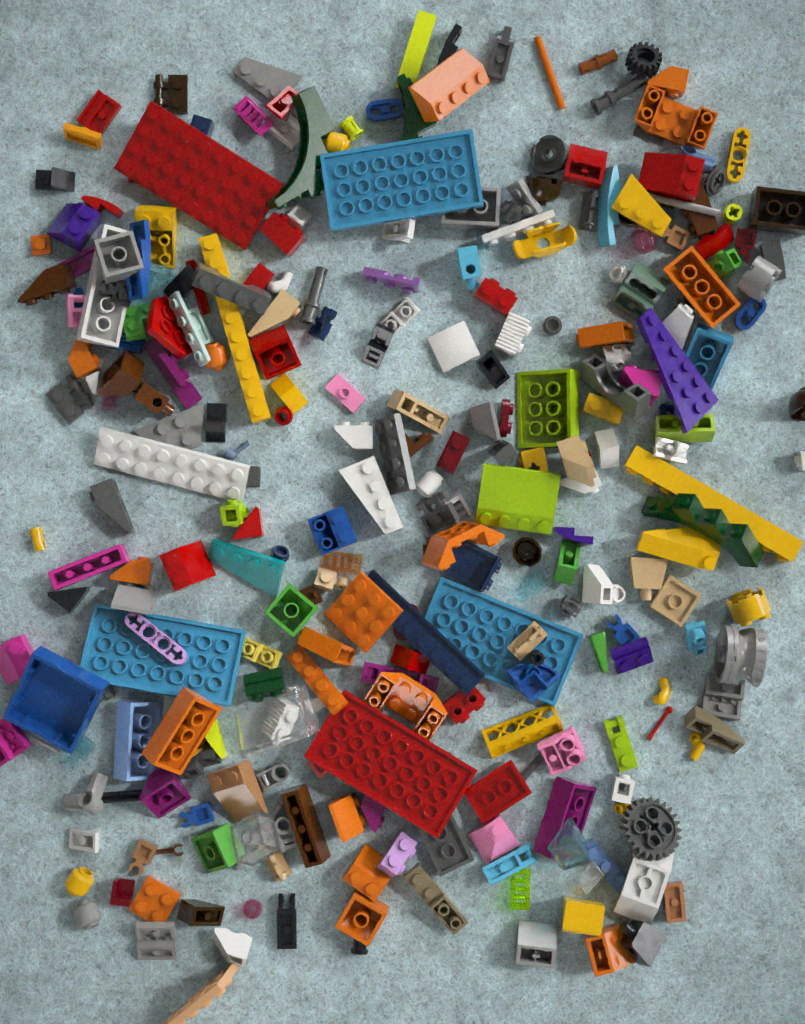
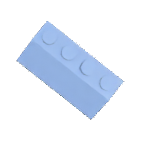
M117 701L113 778L123 781L148 780L150 774L159 768L152 765L141 753L162 721L163 702Z

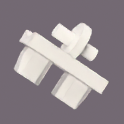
M657 437L652 448V454L654 457L686 464V454L689 445Z

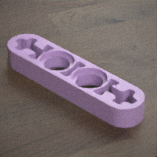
M129 612L125 616L126 626L172 664L180 666L187 661L186 651L140 613ZM131 617H138L137 621L142 625L139 631H137L139 627L135 623L130 625L131 621L129 619ZM146 628H152L154 634L147 638L143 635V631ZM163 639L169 642V646L164 650L158 647L159 641ZM173 645L175 646V647L173 648V650H174L177 654H179L180 652H182V654H181V656L183 657L182 660H180V659H177L176 661L174 660V659H175V656H174V654H172V653L170 652L171 649H172V647H173Z

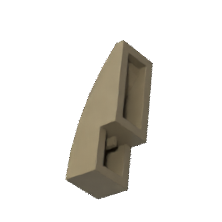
M696 705L684 715L685 728L701 734V741L732 754H735L745 745V741L726 723Z

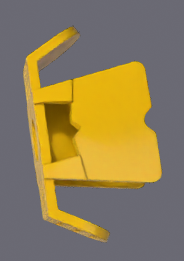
M560 222L540 226L526 231L527 239L513 241V250L519 259L530 257L540 259L554 255L576 242V231L572 226H566L554 231L561 224ZM546 238L549 241V247L540 249L537 245L538 240Z

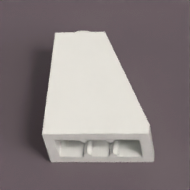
M680 303L662 323L683 350L695 315L688 305Z

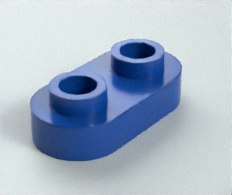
M397 98L372 101L366 107V116L372 122L398 119L403 114L404 106ZM396 107L398 110L397 112H392L391 108ZM378 110L379 114L373 115L372 111Z
M750 298L734 317V325L737 329L744 331L754 325L766 309L765 299L763 298L759 302ZM753 303L758 304V309H757V310H756V309H753V307H752V304H753ZM745 318L746 324H742L740 319Z

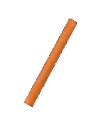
M537 36L534 38V42L559 110L565 109L566 106L541 36Z

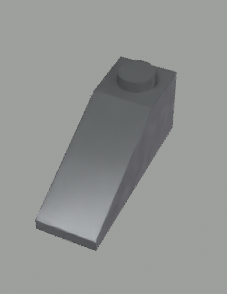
M110 478L90 486L91 491L89 494L92 501L96 502L103 511L128 533H134V527L115 479Z

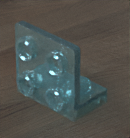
M151 262L146 298L138 299L139 302L142 304L147 303L154 278L163 283H168V281H172L175 278V274L170 268Z

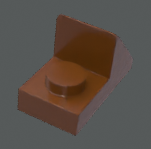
M430 432L427 434L421 433L415 438L416 443H413L405 433L409 457H412L434 440Z

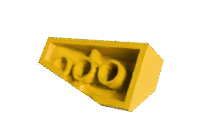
M677 526L676 529L669 530L663 528L642 531L636 547L641 552L714 571L720 555V545L702 533L684 526Z

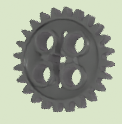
M642 797L639 801L635 800L632 802L633 804L628 805V810L623 812L626 817L620 819V821L625 823L620 826V829L625 830L621 837H627L624 844H631L629 850L635 849V856L642 854L643 860L649 856L650 861L655 859L659 861L663 857L666 858L670 856L669 854L675 852L674 848L679 846L676 841L681 839V836L677 835V833L681 832L682 829L676 826L681 823L674 819L677 814L670 813L672 807L666 809V802L660 805L659 798L653 801L652 797L647 799ZM648 812L651 813L652 819L648 816ZM636 824L640 827V831L637 830ZM661 826L665 828L666 833L662 831ZM649 839L654 842V846L650 844Z

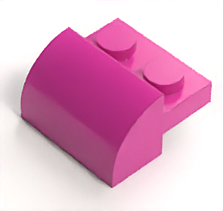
M3 718L0 720L1 767L32 746L20 727Z

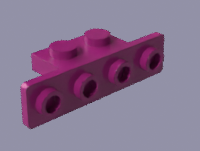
M156 339L144 346V350L186 409L191 408L202 400V396L189 379L190 375L184 368L180 367L177 363L179 360L173 353H170Z

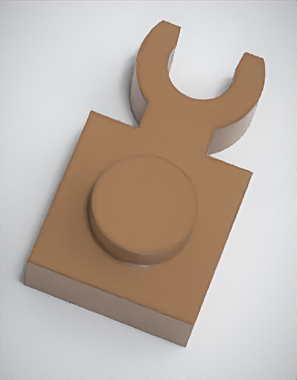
M671 225L670 228L669 226L666 228L661 237H666L665 244L682 251L690 232L676 225Z
M141 838L131 856L136 861L131 863L128 871L131 872L133 867L137 866L139 867L138 876H140L144 872L143 864L149 865L158 846Z

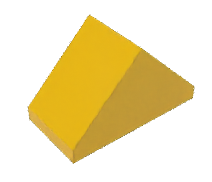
M285 373L270 384L293 414L309 403Z

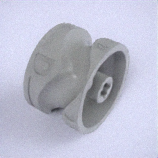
M722 625L718 633L714 657L716 682L738 685L745 678L754 687H759L764 677L767 661V637L765 631L756 628H746L738 631V628L735 626Z

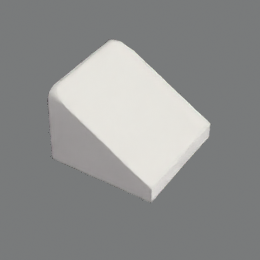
M299 204L287 214V217L290 219L288 223L293 227L295 225L298 226L301 230L313 216Z
M99 371L85 378L92 394L95 396H99L97 393L102 378V373Z

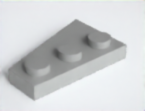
M244 57L233 71L236 76L270 101L286 87L290 86L294 89L302 78L301 75Z

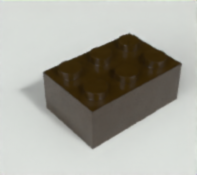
M757 186L751 195L748 229L805 236V192Z

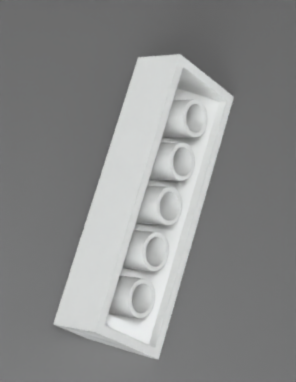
M104 224L99 228L97 239L128 231ZM94 251L76 340L96 345L119 347L127 308L110 302V295L102 296L98 294V290L106 291L107 286L101 283L104 277L96 252ZM126 278L111 282L112 286H115L116 282L127 286Z

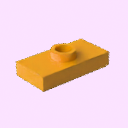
M65 122L63 126L65 139L99 150L102 149L103 138L101 133Z

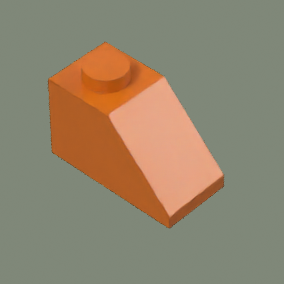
M138 556V560L132 559L112 573L109 579L148 586L151 584L154 563L149 562L150 558Z

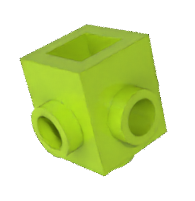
M238 499L226 500V503L219 510L222 525H230L231 528L241 526L248 517V508L245 506L244 501L238 502Z

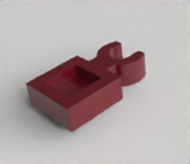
M737 228L734 247L739 248L737 254L739 256L741 254L744 255L745 263H748L750 260L748 250H754L757 231Z

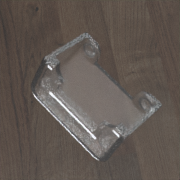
M298 684L287 688L288 692L253 705H247V702L236 706V710L233 712L242 759L305 739L321 729L305 685L301 687Z

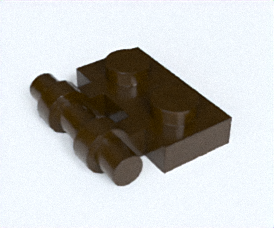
M156 74L155 82H153V89H155V99H153V102L161 107H168V111L173 114H188V75H168V82H163V75ZM163 90H168V99H163Z

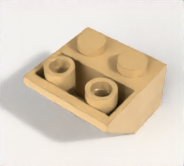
M579 435L556 442L567 478L590 487L595 486L593 478H596V473L591 456L589 457L586 442H581Z

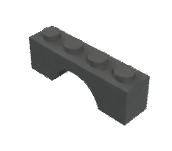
M198 262L191 278L192 286L263 316L271 301L270 292L254 285H244L233 281L216 269Z
M593 354L581 362L580 380L633 418H637L649 410L651 398L649 390L638 383L631 387L621 385L614 378L609 363L597 354Z

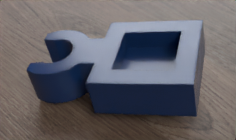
M325 306L322 309L321 317H316V323L311 326L308 334L324 341L332 327L330 322L336 317L337 312Z

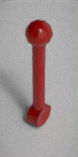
M666 707V712L646 739L650 741L668 714L673 712L672 707Z

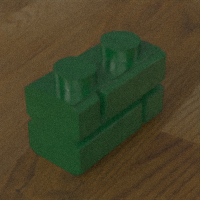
M281 667L243 675L245 692L249 701L261 702L265 697L271 696V698L275 699L287 693L284 673Z

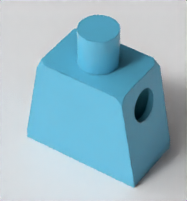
M477 245L455 249L461 280L466 279L467 290L479 288L477 277L481 276ZM468 265H471L473 268L471 274L467 273L466 267Z

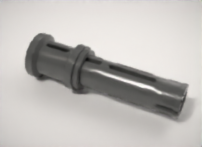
M642 76L639 78L635 77L612 91H605L604 95L590 101L593 110L597 115H600L603 110L610 106L614 107L617 101L647 84L646 79H642Z
M321 266L316 267L308 299L303 303L305 306L303 314L299 317V321L307 325H315L316 313L320 309L319 299L328 269Z

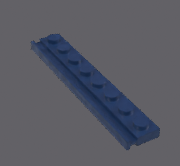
M372 570L368 577L404 610L392 626L467 696L486 674L375 570Z

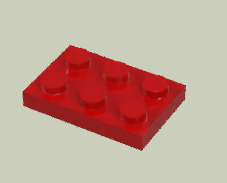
M510 760L469 786L464 794L482 823L485 824L533 792L514 762Z

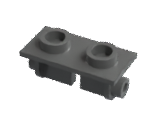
M598 191L584 192L578 225L579 230L597 232Z

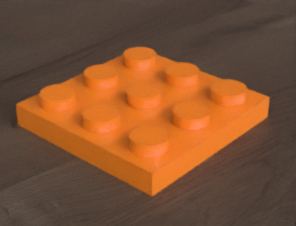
M361 571L324 615L364 653H367L404 610Z

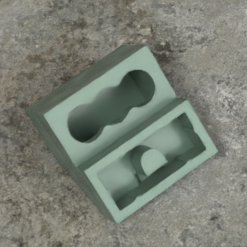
M637 261L611 303L638 319L646 310L653 309L670 281Z

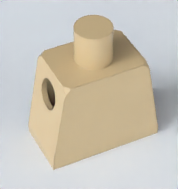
M628 557L631 587L640 588V600H652V589L661 590L668 559Z

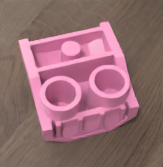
M573 726L537 743V748L540 750L551 776L567 771L586 759L582 743Z

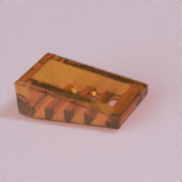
M333 551L324 555V569L349 573L361 572L362 554ZM330 555H333L332 567L328 566ZM337 556H341L340 567H336ZM345 557H348L347 568H344ZM352 557L356 558L355 569H351Z

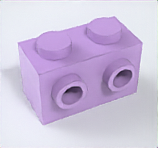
M400 832L393 839L376 867L390 878L397 874L401 875L406 867L404 865L407 858L411 859L416 852L415 846L417 842L405 833Z

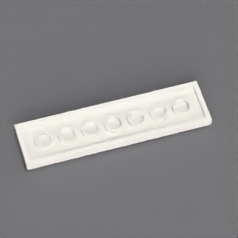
M105 427L100 428L94 465L227 500L238 499V502L243 501L250 465Z

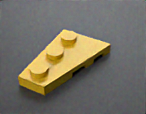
M632 174L611 207L614 211L659 237L663 235L672 220Z

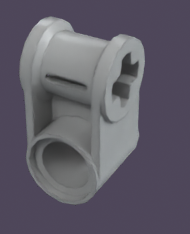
M278 762L255 774L261 788V793L270 790L287 779L291 771L288 763ZM278 767L284 768L286 775H278L276 769Z
M287 814L278 815L274 827L281 852L286 853V850L298 848ZM286 820L289 826L282 828L278 822Z

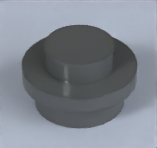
M556 316L547 317L543 322V329L548 335H556L562 329V322Z

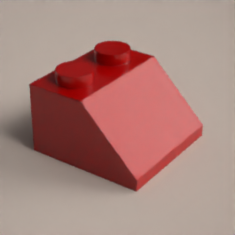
M285 325L249 339L266 380L302 366Z

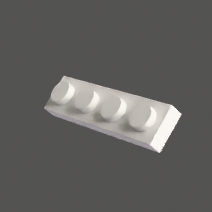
M554 210L546 211L518 223L516 222L481 235V243L483 246L488 245V247L497 245L501 239L505 238L508 241L517 237L516 234L523 232L526 234V231L534 229V227L552 224L556 217Z

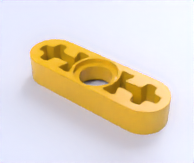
M743 127L738 128L732 135L727 160L726 180L733 184L738 183L743 178L751 138L749 130ZM743 133V137L746 138L741 142V146H737L740 140L737 136ZM740 151L743 155L742 160H735L733 152ZM735 165H738L736 173L739 174V176H736V178L734 179L732 178L733 175L730 174V172L734 170Z

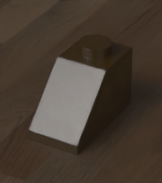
M181 899L177 919L189 926H221L225 907L196 899Z

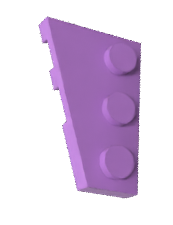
M364 267L362 273L363 277L366 278L365 281L376 284L379 281L384 283L385 287L395 289V286L403 288L402 291L411 294L419 290L420 278L417 277L409 280L405 275L398 273L394 274L393 277L387 271Z

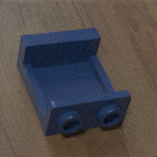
M467 540L461 542L462 545L454 548L452 551L456 562L451 564L450 568L443 571L481 592H484L485 589L489 590L493 583L492 575L494 572L498 573L502 566L501 558Z

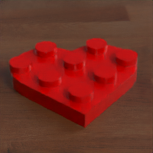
M163 296L153 299L149 307L146 332L160 342L164 348L173 353L177 359L181 360L192 353V349L186 342L185 334L178 325L177 317L170 308L168 298Z

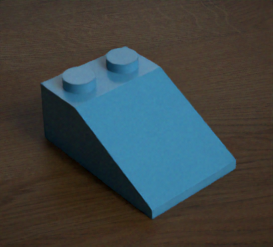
M697 323L685 355L712 390L732 347L734 336Z

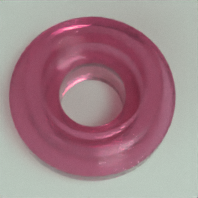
M249 899L243 906V913L246 917L255 919L262 913V904L256 899ZM251 905H254L256 907V911H250L249 907Z

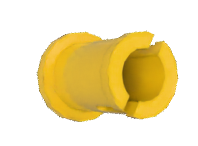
M41 527L29 529L30 533L28 534L31 535L34 551L47 549L42 534L44 530H41Z

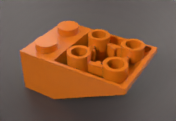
M621 923L602 928L601 937L583 934L595 977L616 972L636 963L621 945V940L624 936V933L619 929Z

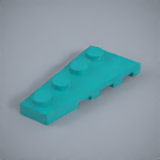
M213 538L211 540L208 559L276 598L285 561Z

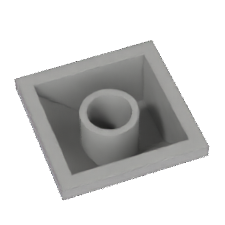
M493 401L468 409L469 413H466L468 425L472 424L474 430L494 443L499 442L501 437Z

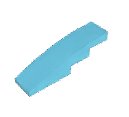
M617 165L605 168L602 184L599 189L598 237L600 247L616 244L613 225L620 223L618 212L611 209L621 192Z

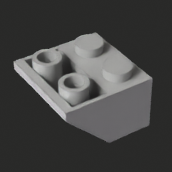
M518 919L514 952L515 964L554 969L557 951V924Z

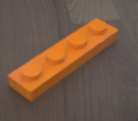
M299 645L286 657L333 715L349 703L302 646Z

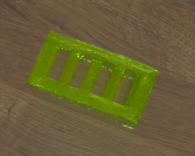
M524 868L510 876L509 906L512 910H530V868ZM515 875H526V878H515ZM515 883H526V885L515 886ZM515 891H525V895L515 894ZM514 899L525 900V903L514 902Z

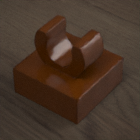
M314 585L299 591L315 605L323 602L318 588L313 587Z

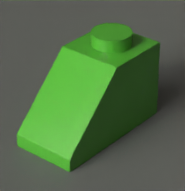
M565 539L561 540L553 581L572 585L578 568L581 543Z

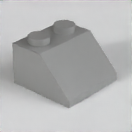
M133 231L94 240V249L105 284L125 279L144 269Z
M124 582V585L118 584L110 608L147 615L155 614L159 591L154 590L155 586L143 585V588L135 587V583Z

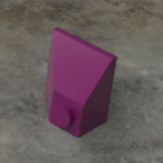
M159 767L150 774L139 798L160 819L192 797L177 774Z

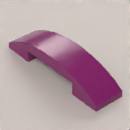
M364 661L360 681L374 684L381 672L404 673L436 693L438 677Z

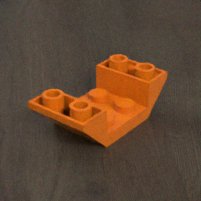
M647 84L633 121L646 133L678 146L688 145L694 149L704 150L718 113L702 106L695 110L664 97L666 91Z
M462 521L431 536L421 562L424 566L443 571L450 568V565L456 562L451 548L461 546V542L471 540V542L492 547L499 544V541L504 539L505 536L482 524Z
M381 672L363 700L379 711L383 705H386L416 724L413 731L429 741L448 714L436 693L404 673Z

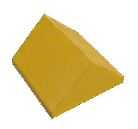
M563 896L562 931L601 937L605 906L602 902Z

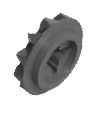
M714 165L712 169H709L706 180L703 182L706 194L714 196L724 187L727 177L725 167Z

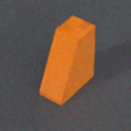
M620 321L579 328L578 334H576V341L580 348L583 349L600 348L614 344H635L633 325Z
M306 626L300 631L296 643L334 663L349 667L358 650Z

